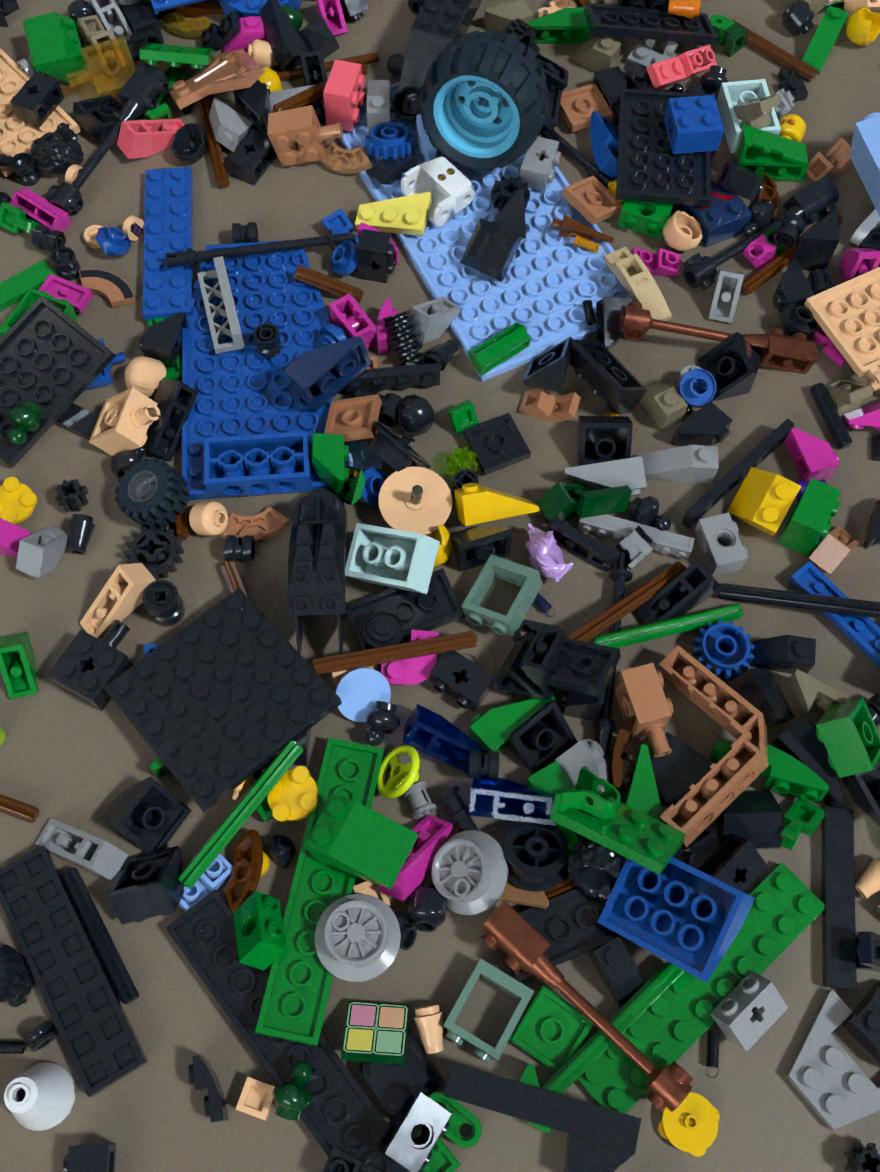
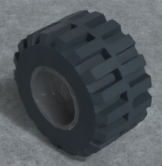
M151 457L150 459L142 458L139 463L137 461L132 463L130 469L126 468L124 476L118 480L119 486L115 489V493L118 494L115 499L116 503L119 504L118 508L120 511L147 529H150L152 524L155 525L156 529H159L162 524L168 527L169 522L174 523L178 519L175 516L178 513L183 514L185 511L183 507L189 501L186 498L189 495L188 483L183 476L162 459L158 460L156 457Z

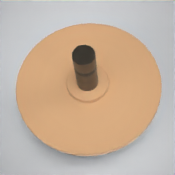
M407 467L399 472L395 471L385 480L379 492L378 503L383 519L391 528L428 535L437 531L438 526L444 525L452 509V495L447 483L434 471L423 467Z

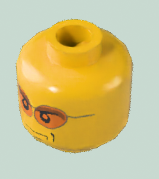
M796 114L784 115L779 120L781 128L779 136L801 142L806 132L804 120Z

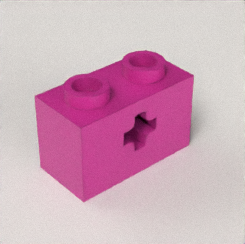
M350 294L329 304L331 323L341 327L347 333L349 339L360 336L364 341L366 350L377 345L376 326Z

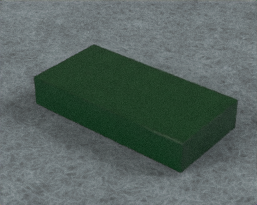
M626 485L582 492L576 513L579 518L624 512L627 509L632 490Z

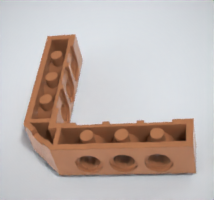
M678 645L659 663L664 679L737 739L730 746L731 750L717 764L713 763L710 766L711 770L696 785L692 784L689 787L690 791L675 806L672 804L660 816L664 824H669L686 834L683 845L687 848L768 767L767 729L763 713Z

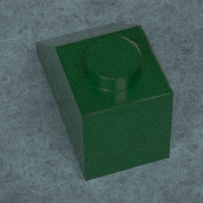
M557 482L537 503L542 509L541 513L546 520L552 522L557 517L562 521H568L578 516L576 511L581 493L589 491L585 484Z

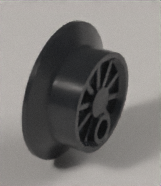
M373 422L378 434L368 446L382 460L398 472L407 467L420 466L430 469L431 465L409 445L411 441H416L405 431L402 432L404 435L399 437L379 422Z

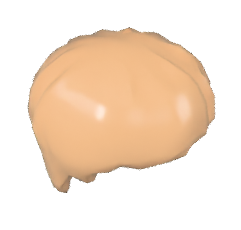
M676 211L668 218L666 225L663 227L665 242L669 247L677 251L685 252L695 249L703 238L700 223L694 217L685 213V211Z
M135 357L125 368L127 389L133 387L148 398L159 387V382L166 377L165 365L161 361L149 357Z

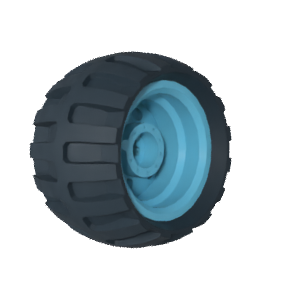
M486 30L481 33L473 31L449 43L436 56L429 67L421 91V119L423 128L427 130L430 143L449 162L453 161L461 165L463 169H477L480 172H488L497 167L499 169L503 168L525 154L540 134L548 108L546 75L541 63L538 64L535 53L529 46L525 47L518 41L517 37L511 34L508 36L501 34L498 30Z

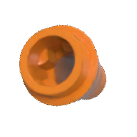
M669 0L668 14L690 19L698 17L701 0Z

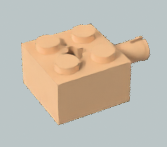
M133 387L106 399L89 442L111 456L121 451H132L141 448L147 440L148 436L146 433L153 421L159 419L157 417L160 416V410L157 407L158 403Z

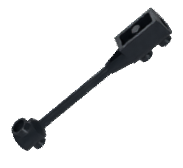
M143 62L140 64L118 93L123 109L116 125L72 184L63 182L60 187L52 185L48 189L47 200L67 212L69 216L73 210L76 212L81 211L84 202L79 190L117 140L122 121H133L144 116L147 110L151 111L157 107L156 98L159 94L166 95L168 93V79L160 69Z
M829 176L822 177L794 194L782 205L786 212L780 215L775 222L713 259L708 256L702 257L700 253L691 256L683 263L685 267L683 269V276L686 283L692 288L701 286L703 290L715 283L713 278L717 275L718 266L742 253L751 242L778 224L780 226L783 217L787 214L799 215L804 219L807 226H810L820 218L819 213L822 212L824 216L831 213L837 208L835 204L839 200V193Z

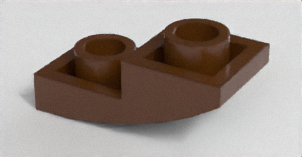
M620 728L615 738L608 768L610 782L617 790L620 787L625 789L632 773L627 772L630 762L624 760L632 745L627 742L631 733Z

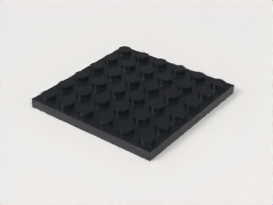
M240 588L104 687L107 694L203 813L277 756L290 740L296 741L342 704L341 698L313 670L309 663L301 655L297 654V650Z

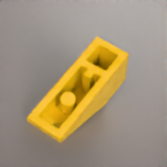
M467 483L462 485V488L454 490L457 520L464 526L539 511V506L528 499L484 487L477 483Z

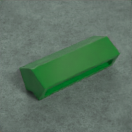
M514 323L467 353L472 366L483 376L529 347L531 336L526 332L524 325Z

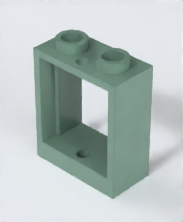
M491 554L461 606L467 621L475 626L483 625L489 627L499 635L508 634L514 637L543 585L539 571ZM495 578L522 587L506 616L479 606Z
M480 958L443 1025V1028L448 1031L445 1036L462 1046L463 1042L468 1043L475 1048L472 1053L489 1063L491 1058L497 1061L534 990ZM479 977L519 1000L495 1048L454 1023Z

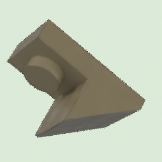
M779 94L750 99L734 106L733 109L746 125L761 129L771 124L769 113L772 112V107L781 104Z
M844 378L824 385L840 417L860 409V403L863 402V399L873 395L872 385Z
M798 669L787 682L801 717L810 710L813 702L820 709L827 711L831 705L845 702L849 697Z

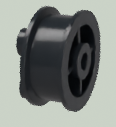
M526 821L511 828L504 840V854L507 859L508 879L510 882L521 889L533 892L547 891L557 886L565 876L566 862L570 851L565 835L555 826L542 821Z

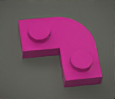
M410 630L409 642L438 637L439 632ZM437 654L380 664V673L387 679L389 684L415 685L423 682L430 676V671L437 662Z

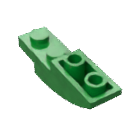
M716 739L709 760L717 764L731 750L730 746L732 743ZM767 744L768 767L760 774L765 776L763 787L770 788L778 794L788 793L799 796L807 802H821L829 790V785L793 756Z

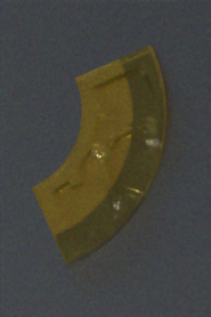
M177 11L160 18L163 24L162 29L174 37L187 40H200L203 30L208 29L211 25L205 16L187 18L180 15Z

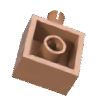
M312 105L268 113L267 135L282 167L326 159V140L343 138L341 123L321 126Z
M654 663L620 671L614 685V695L626 730L631 733L629 736L630 741L648 736L654 758H659L672 752L665 736L664 728L672 717L674 710L671 699L665 697L662 688L664 687V680L661 672L656 671Z

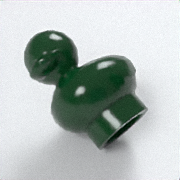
M23 401L21 406L14 407L9 411L10 420L16 426L8 434L9 441L12 444H24L27 440L26 433L36 432L39 429V417L42 411L37 405L29 401Z
M296 1062L290 1070L293 1082L280 1083L273 1089V1097L277 1104L275 1109L277 1116L287 1120H299L302 1110L309 1106L312 1095L304 1084L310 1081L313 1071L308 1062Z

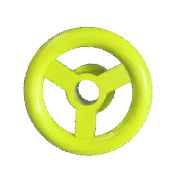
M410 745L398 746L389 752L382 761L377 789L383 797L388 799L397 798L404 794L411 785L417 783L420 758L414 747ZM405 753L409 754L411 762L404 765L400 763L398 756ZM391 765L390 778L385 785L386 772Z

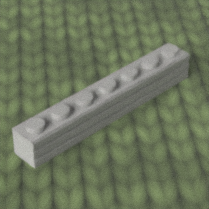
M607 514L580 518L578 529L582 532L595 533L599 537H609L617 542L622 541L639 525L657 544L653 550L660 551L664 555H674L679 559H689L695 538L669 531H660L651 526Z

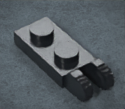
M557 517L552 520L548 531H554L553 535L557 545L585 562L601 568V570L608 571L613 568L614 561H616L618 552L614 548H611L608 544L600 545L593 537L583 534L566 521H562Z

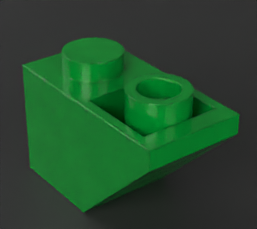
M313 433L311 442V470L336 493H342L343 484L348 483L349 468L344 467V461H348L349 446L344 445V435Z

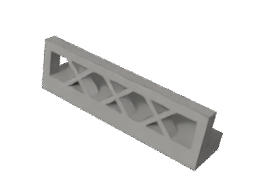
M223 256L213 258L216 269L197 273L216 354L245 348ZM214 278L219 280L213 288L204 284V280ZM214 296L223 299L218 307L209 303ZM219 314L228 318L222 326L213 322ZM223 334L233 338V342L220 345L218 340Z

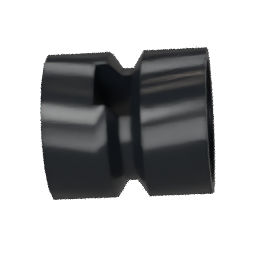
M167 580L153 581L143 591V603L156 624L169 627L181 621L185 614V606L173 583Z

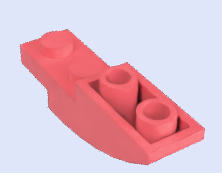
M710 45L684 52L677 57L654 63L646 69L654 89H663L674 85V83L685 81L710 69V66H717L714 52L711 50Z

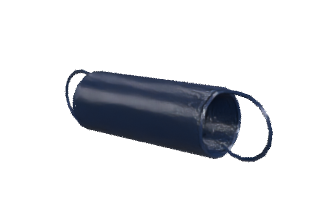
M539 593L533 601L544 613H547L551 609L550 607H552Z

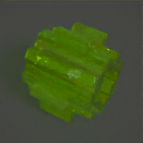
M468 447L454 448V453L452 452L451 455L447 456V463L449 464L448 473L455 475L456 472L462 469L477 471L478 463L475 462L477 460V453L469 451Z

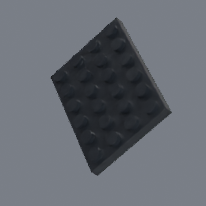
M620 88L615 200L709 207L711 201V151L673 154L664 122L669 98L704 96L705 94Z
M42 295L0 339V458L12 468L116 357L112 351ZM23 401H29L37 405L42 411L39 417L40 427L36 432L26 433L27 440L24 444L14 445L8 438L9 431L16 428L10 420L9 411L14 407L21 406Z

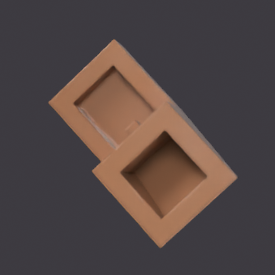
M841 137L826 155L818 152L808 162L805 173L816 182L826 175L832 178L843 172L852 162L849 156L851 145Z
M534 388L525 391L519 412L557 423L575 418L581 397L575 392L555 397L549 390Z

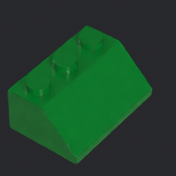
M57 12L24 19L22 23L33 68L75 85L87 67L75 21L69 16L61 15Z

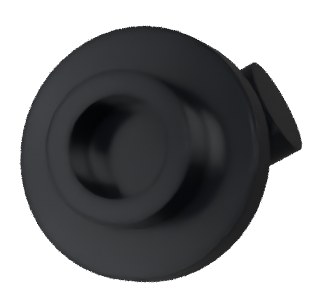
M274 835L263 847L282 869L291 863V859L296 854L292 840L286 836Z

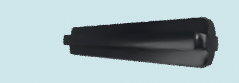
M823 383L814 384L810 392L838 448H848L852 443V439Z

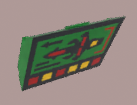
M346 465L345 467L349 468L348 483L343 484L342 493H338L337 497L343 503L352 505L358 499H361L365 479L361 469Z

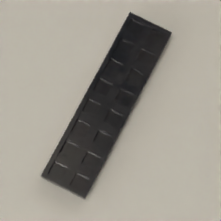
M42 845L1 868L0 903L86 1095L87 1097H93L147 1064L148 1060L49 851Z

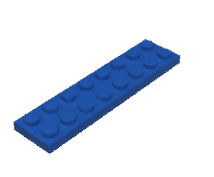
M192 168L147 169L145 171L143 317L145 321L148 319L153 321L155 318H164L165 320L179 312L185 313L187 317L192 315L193 267L190 268V265L168 269L165 253L187 251V248H192L193 250Z

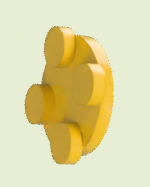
M8 477L4 480L3 485L0 486V518L12 524H18L26 520L33 513L38 498L27 485L20 483L15 477Z
M298 766L293 770H287L269 792L268 804L272 810L273 817L277 821L284 822L286 820L297 821L303 819L318 806V787L306 767Z
M690 1092L673 1112L667 1107L664 1109L662 1120L658 1123V1133L661 1137L668 1139L677 1149L690 1153L692 1156L700 1157L705 1154L706 1149L716 1139L720 1114L717 1108L712 1106L705 1097Z

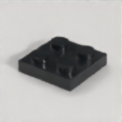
M510 413L463 430V436L484 475L530 458L531 452Z

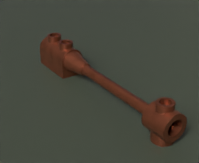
M631 302L628 306H624L619 320V330L624 331V337L632 341L643 338L649 329L720 342L733 335L732 333L652 319L650 310L642 309L643 306L640 302ZM774 328L765 334H742V337L751 348L759 354L761 359L760 366L807 374L817 361L816 342L807 340V336L804 333H795L790 337L784 336L782 329Z
M503 901L481 927V930L485 933L481 939L493 951L498 947L507 954V957L504 959L505 963L516 973L522 969L553 989L556 988L647 1075L646 1088L651 1092L647 1097L648 1100L661 1112L666 1107L673 1112L692 1089L690 1083L694 1079L674 1060L670 1065L668 1063L661 1065L652 1063L564 979L565 977L561 971L544 954L551 944L508 903Z

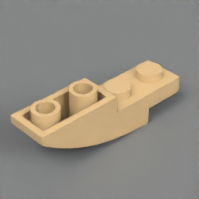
M623 247L605 255L606 265L626 289L627 298H632V302H640L643 306L642 309L650 310L652 319L663 321L672 319V314L657 283L637 253L632 255L627 247Z

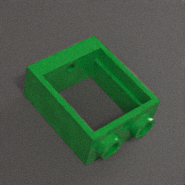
M30 288L1 326L0 336L2 338L41 295L75 323L78 321L73 305L67 300H59L45 291H37Z

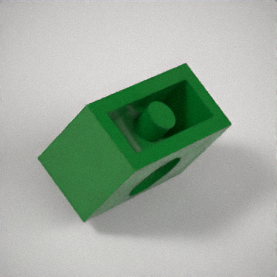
M625 200L621 209L618 226L662 239L663 227L671 215L673 204Z
M254 891L233 912L239 963L264 971L287 947L280 901L272 896Z

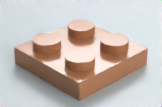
M596 83L562 92L559 111L571 132L590 127L591 114L594 110L612 121L613 112Z
M594 176L565 187L561 194L592 225L621 213L623 204L619 200H615V196Z
M379 394L331 401L324 434L344 435V442L375 438L376 428L373 422H378L382 403Z

